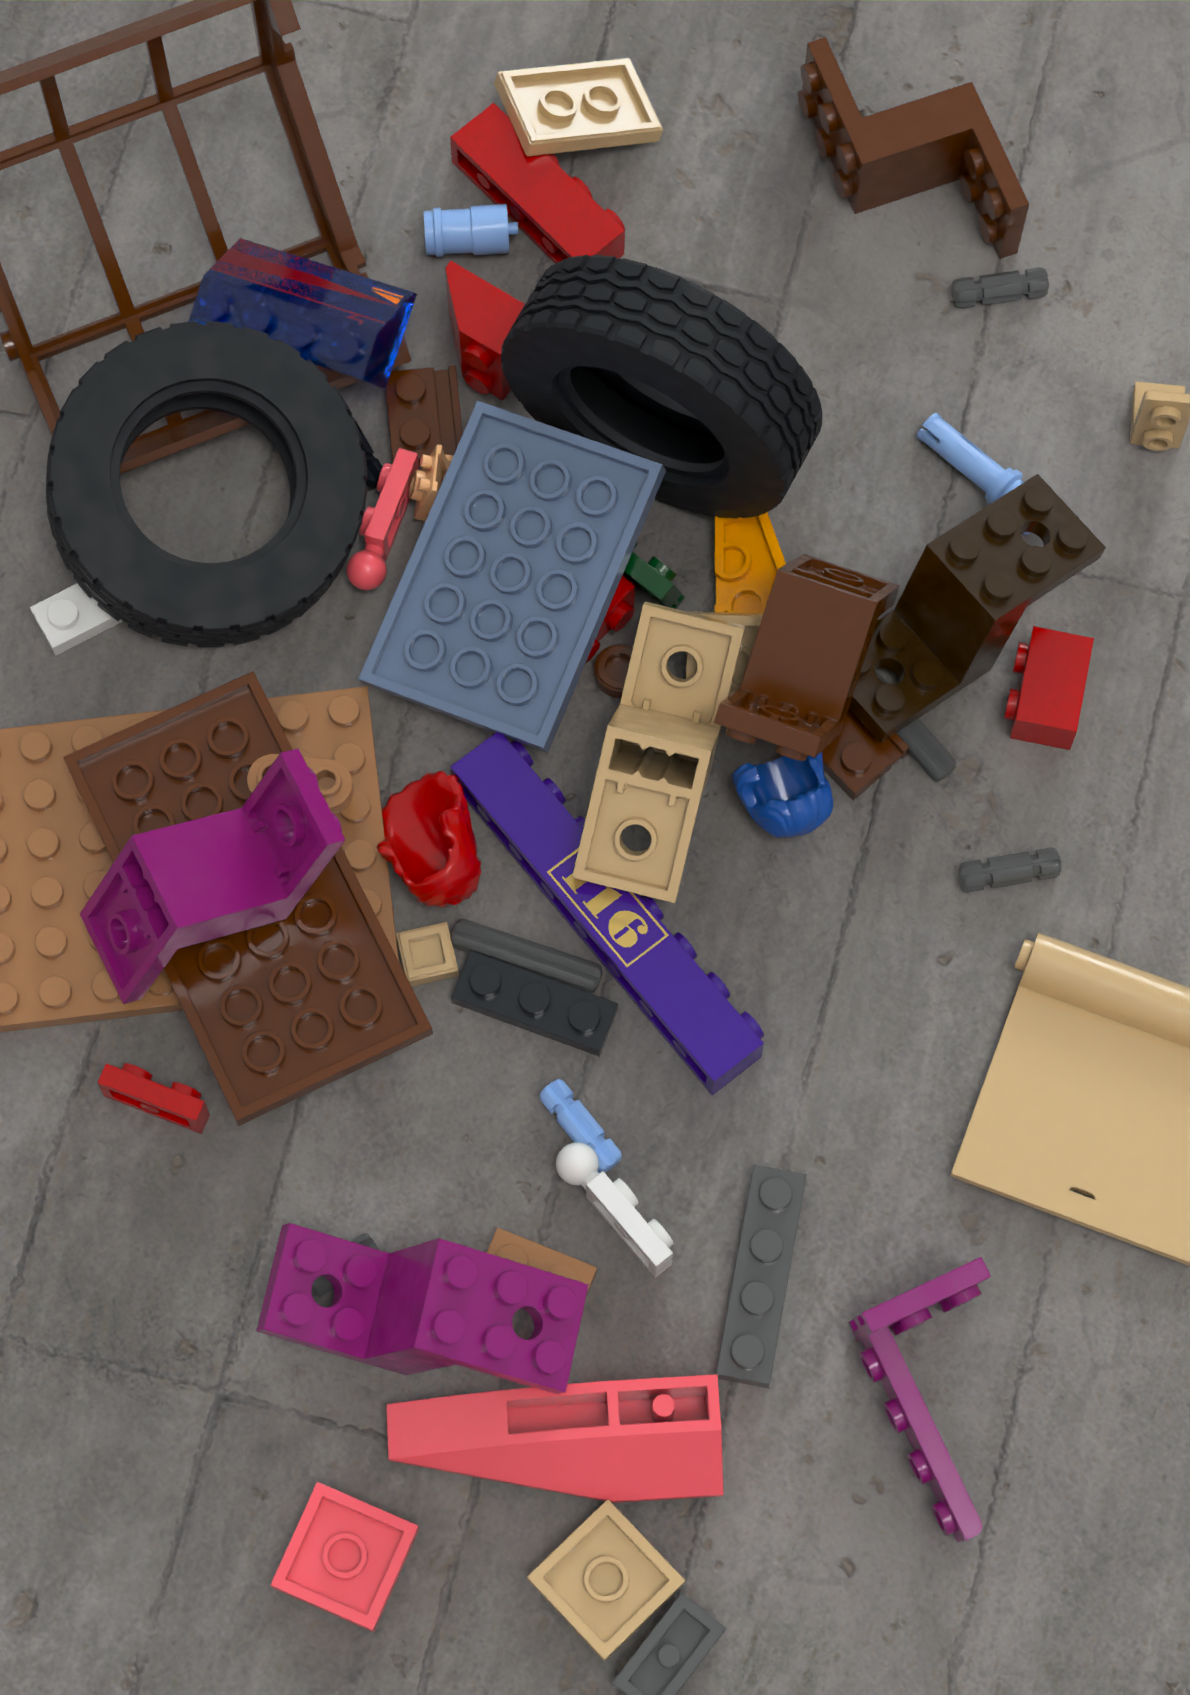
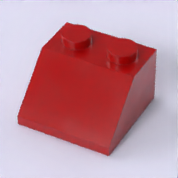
M450 260L445 267L448 313L462 377L478 393L483 395L491 393L504 400L511 391V388L509 387V382L506 381L502 369V345L525 304Z

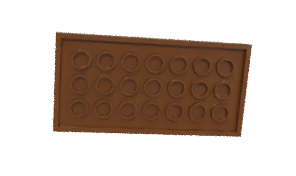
M254 671L63 758L114 863L132 835L242 808L251 795L247 776L252 764L262 756L280 754L281 752L293 749ZM342 847L339 848L286 919L177 949L164 967L169 982L238 1126L433 1034L432 1027Z

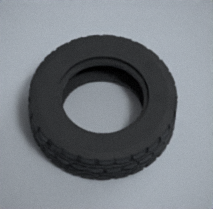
M582 255L564 259L550 266L539 279L534 291L530 294L526 304L503 341L501 363L506 381L509 382V387L518 401L522 403L524 409L535 421L663 464L666 472L655 499L680 509L689 510L690 512L720 518L737 519L739 517L749 518L763 515L776 508L787 494L821 431L822 408L816 388L813 387V382L803 367L798 364L797 359L782 343H779L771 333L755 320L748 317L746 313L726 300L678 275L657 267L648 266L645 263L625 258H616L614 256Z
M197 321L170 324L169 328L163 330L161 327H157L135 335V340L132 342L124 341L104 354V360L101 362L96 361L80 378L79 385L72 389L60 411L49 447L46 473L47 514L52 536L57 542L56 547L66 568L70 569L74 574L73 579L89 598L93 597L98 602L97 606L118 622L122 620L128 623V628L152 638L154 635L161 637L162 642L186 647L188 643L197 644L198 648L224 647L225 643L238 645L260 638V635H270L291 624L293 619L301 617L319 601L320 597L326 593L340 573L354 545L362 524V516L365 513L368 489L365 481L368 478L365 451L360 446L362 438L355 419L349 416L347 412L349 407L337 388L329 385L327 382L328 377L310 359L305 361L300 357L301 352L279 339L274 341L268 338L269 334L243 326V329L233 327L232 323L207 321L206 324L197 325ZM196 409L228 413L254 426L275 447L285 466L289 480V513L278 533L260 549L242 558L227 562L202 563L190 561L172 555L158 547L142 533L133 521L121 492V463L131 444L146 428L171 414Z

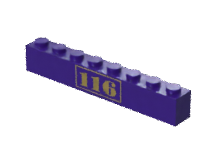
M496 732L450 766L451 775H456L463 787L467 803L713 1096L762 1057L764 1043L761 1038L764 1037V1033L761 1027L749 1013L744 1011L739 1014L727 1000L730 997V993L725 984L715 973L710 972L706 975L694 961L697 954L692 945L681 933L677 932L675 935L670 933L661 922L664 918L662 911L651 897L639 896L636 893L572 878L585 819L581 816L574 819L563 806L566 800L557 785L550 778H546L543 781L531 768L534 763L530 754L520 742L513 741L510 743L504 735Z

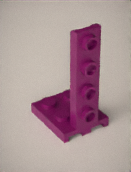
M982 1257L868 1309L848 1322L857 1342L862 1341L865 1350L859 1352V1356L867 1375L873 1383L881 1381L889 1398V1401L883 1403V1406L896 1433L904 1431L913 1448V1452L907 1454L916 1478L922 1485L929 1482L938 1503L932 1505L934 1516L946 1536L953 1533L957 1542L967 1541L977 1536L982 1530V1522L889 1327H891L894 1336H897L932 1318L929 1308L937 1304L940 1305L943 1313L981 1295L978 1284L991 1277Z

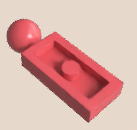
M398 448L393 463H385L381 470L377 484V491L381 492L375 508L367 507L360 527V535L365 537V548L355 553L349 559L346 567L350 583L360 590H373L379 587L386 578L387 567L385 561H387L411 500L409 499V486L412 474L415 469L420 470L418 453Z

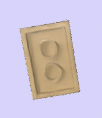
M630 58L497 72L494 85L526 156L658 142L662 135L663 128Z

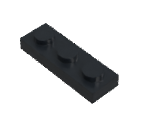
M472 950L468 954L451 996L452 1003L599 1057L618 1011V1003Z

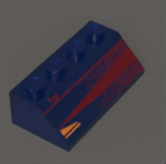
M240 238L203 275L188 322L197 321V325L206 324L207 321L232 323L233 327L243 329V326L269 334L268 338L274 341L279 339L301 352L300 357L305 361L310 359L319 369L385 390L417 294Z

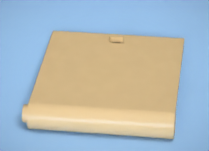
M1038 932L1035 942L1024 939L1014 968L1023 971V975L950 1177L1190 1266V987ZM1070 1190H1075V1191H1077V1192H1080V1193H1083V1194H1085V1195H1088V1196H1090V1197H1092V1198L1086 1197V1196H1084V1195L1078 1194V1193L1073 1192V1191H1070Z

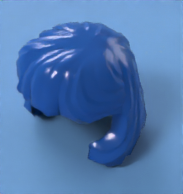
M822 751L815 758L807 755L805 761L783 756L773 761H768L765 764H742L732 773L733 785L748 813L756 824L774 837L793 838L809 834L824 823L832 813L834 806L831 786L824 776Z

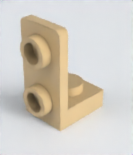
M1135 382L1132 392L1130 444L1143 445L1145 448L1153 451L1180 448L1190 421V394H1185V386Z

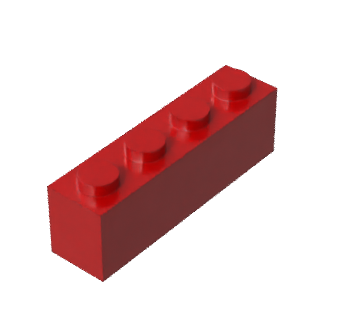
M495 103L487 107L450 137L452 163L495 205L507 204L508 218L512 222H518V228L555 264L564 259L582 255H603L621 258L624 255L625 227L618 215L611 209H602L592 199L589 188L578 177L571 178L560 168L554 153L526 156L509 116Z

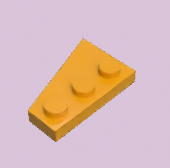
M765 513L755 517H739L737 519L715 516L716 605H714V612L764 614L777 569L786 565L769 515Z

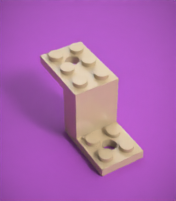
M644 602L620 705L607 726L572 878L672 903L676 902L700 800L711 772L721 731V725L715 724L714 720L720 702L729 697L746 626ZM685 651L694 656L697 662V672L692 677L681 679L670 672L668 660L675 652ZM637 824L645 827L651 835V845L643 851H633L627 848L622 841V831L627 826Z

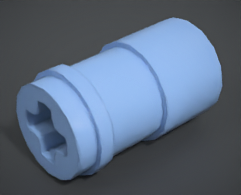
M507 204L471 206L468 209L450 210L433 208L432 211H424L426 255L444 257V254L473 253V255L509 253V235L518 234V222H508Z

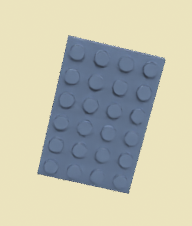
M477 400L358 679L364 685L490 732L500 733L506 738L548 753L666 470L663 464Z

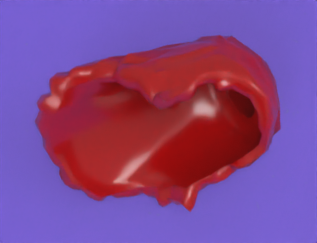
M444 771L428 773L419 780L406 785L401 792L391 794L387 805L382 809L385 839L378 843L377 851L393 865L395 872L403 880L408 891L415 896L417 902L424 903L426 907L444 908L449 904L457 905L469 899L472 893L477 891L482 869L475 835L472 830L468 803L456 775H447Z

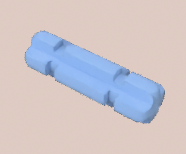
M562 1079L551 1082L540 1092L541 1102L551 1114L557 1113V1122L574 1143L587 1144L596 1152L599 1160V1173L611 1170L621 1160V1151L610 1138L605 1140V1131L580 1100H573L574 1093Z

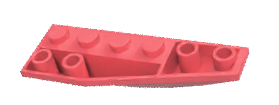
M717 1374L567 1384L566 1393L560 1394L529 1387L386 1404L388 1456L391 1462L604 1502L608 1499L611 1503L723 1496L722 1431Z

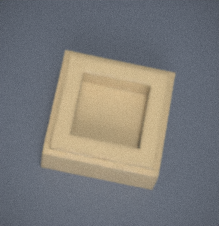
M447 922L396 933L404 973L411 987L459 976Z

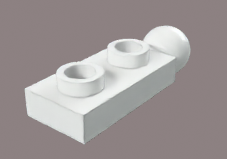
M575 1142L563 1147L556 1159V1169L561 1179L571 1185H582L586 1190V1197L649 1272L655 1278L672 1265L673 1252L669 1248L674 1243L669 1234L655 1219H652L649 1223L645 1221L634 1208L639 1204L638 1199L620 1178L612 1182L603 1171L601 1173L598 1172L599 1160L596 1152L590 1146Z

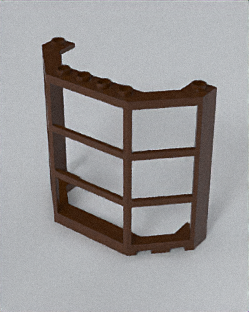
M193 0L0 71V95L39 81L52 128V133L1 151L0 170L59 149L119 312L32 345L0 263V313L7 328V331L0 333V339L9 361L19 359L51 436L53 435L56 421L60 416V410L39 363L41 360L125 328L131 341L135 340V335L144 333L141 322L225 290L229 294L242 326L262 332L241 285L248 282V280L222 272L137 306L133 305L73 143L162 110L215 261L218 262L228 251L177 104L264 72L320 235L281 250L280 254H283L285 258L283 260L278 257L276 258L279 252L266 257L271 260L270 262H278V264L288 267L290 266L289 264L293 265L298 263V261L301 262L326 252L342 286L384 301L381 295L374 292L380 291L372 288L373 286L367 273L360 274L359 269L366 267V261L359 249L295 59L294 48L291 42L285 44L282 38L286 34L301 29L291 0ZM251 3L259 56L172 88L161 36ZM145 42L156 94L68 126L55 75ZM231 266L225 269L227 272L232 269V271L236 272L235 275L242 277L244 275L250 278V280H254L252 279L253 275L249 274L253 272H247L248 268L239 266L237 269ZM239 270V271H241V273H242V271H244V272H246L247 274H245V273L240 274V273L237 272V271ZM255 270V278H258L257 275L259 276L260 271ZM346 294L354 313L386 323L383 324L356 316L357 319L364 321L360 326L370 347L318 367L328 377L327 382L331 387L335 386L338 390L412 361L397 315L386 304ZM205 410L184 419L180 412L165 417L168 425L140 435L135 439L123 458L120 474L238 429L249 423L231 414L214 410Z

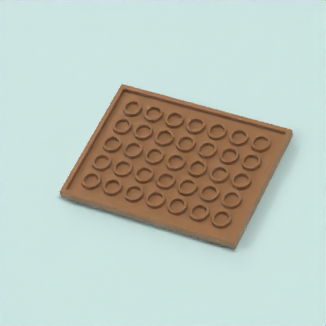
M368 686L267 698L292 749L299 748L304 757L336 760L349 770L354 788L353 797L343 811L335 814L341 824L342 834L346 839L341 847L399 961L388 861L380 855L376 848L378 843L385 839ZM166 710L0 729V1032L183 1010L164 969L142 999L123 1004L87 931L80 913L113 862L63 758ZM329 777L318 781V787L323 790L330 789L335 784V780Z

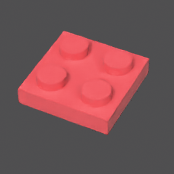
M317 1482L272 1580L271 1587L374 1633L420 1528L414 1523Z

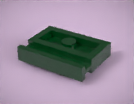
M632 551L623 575L661 605L677 609L685 599L679 589L672 583V580L677 575L656 557L652 556L647 563Z

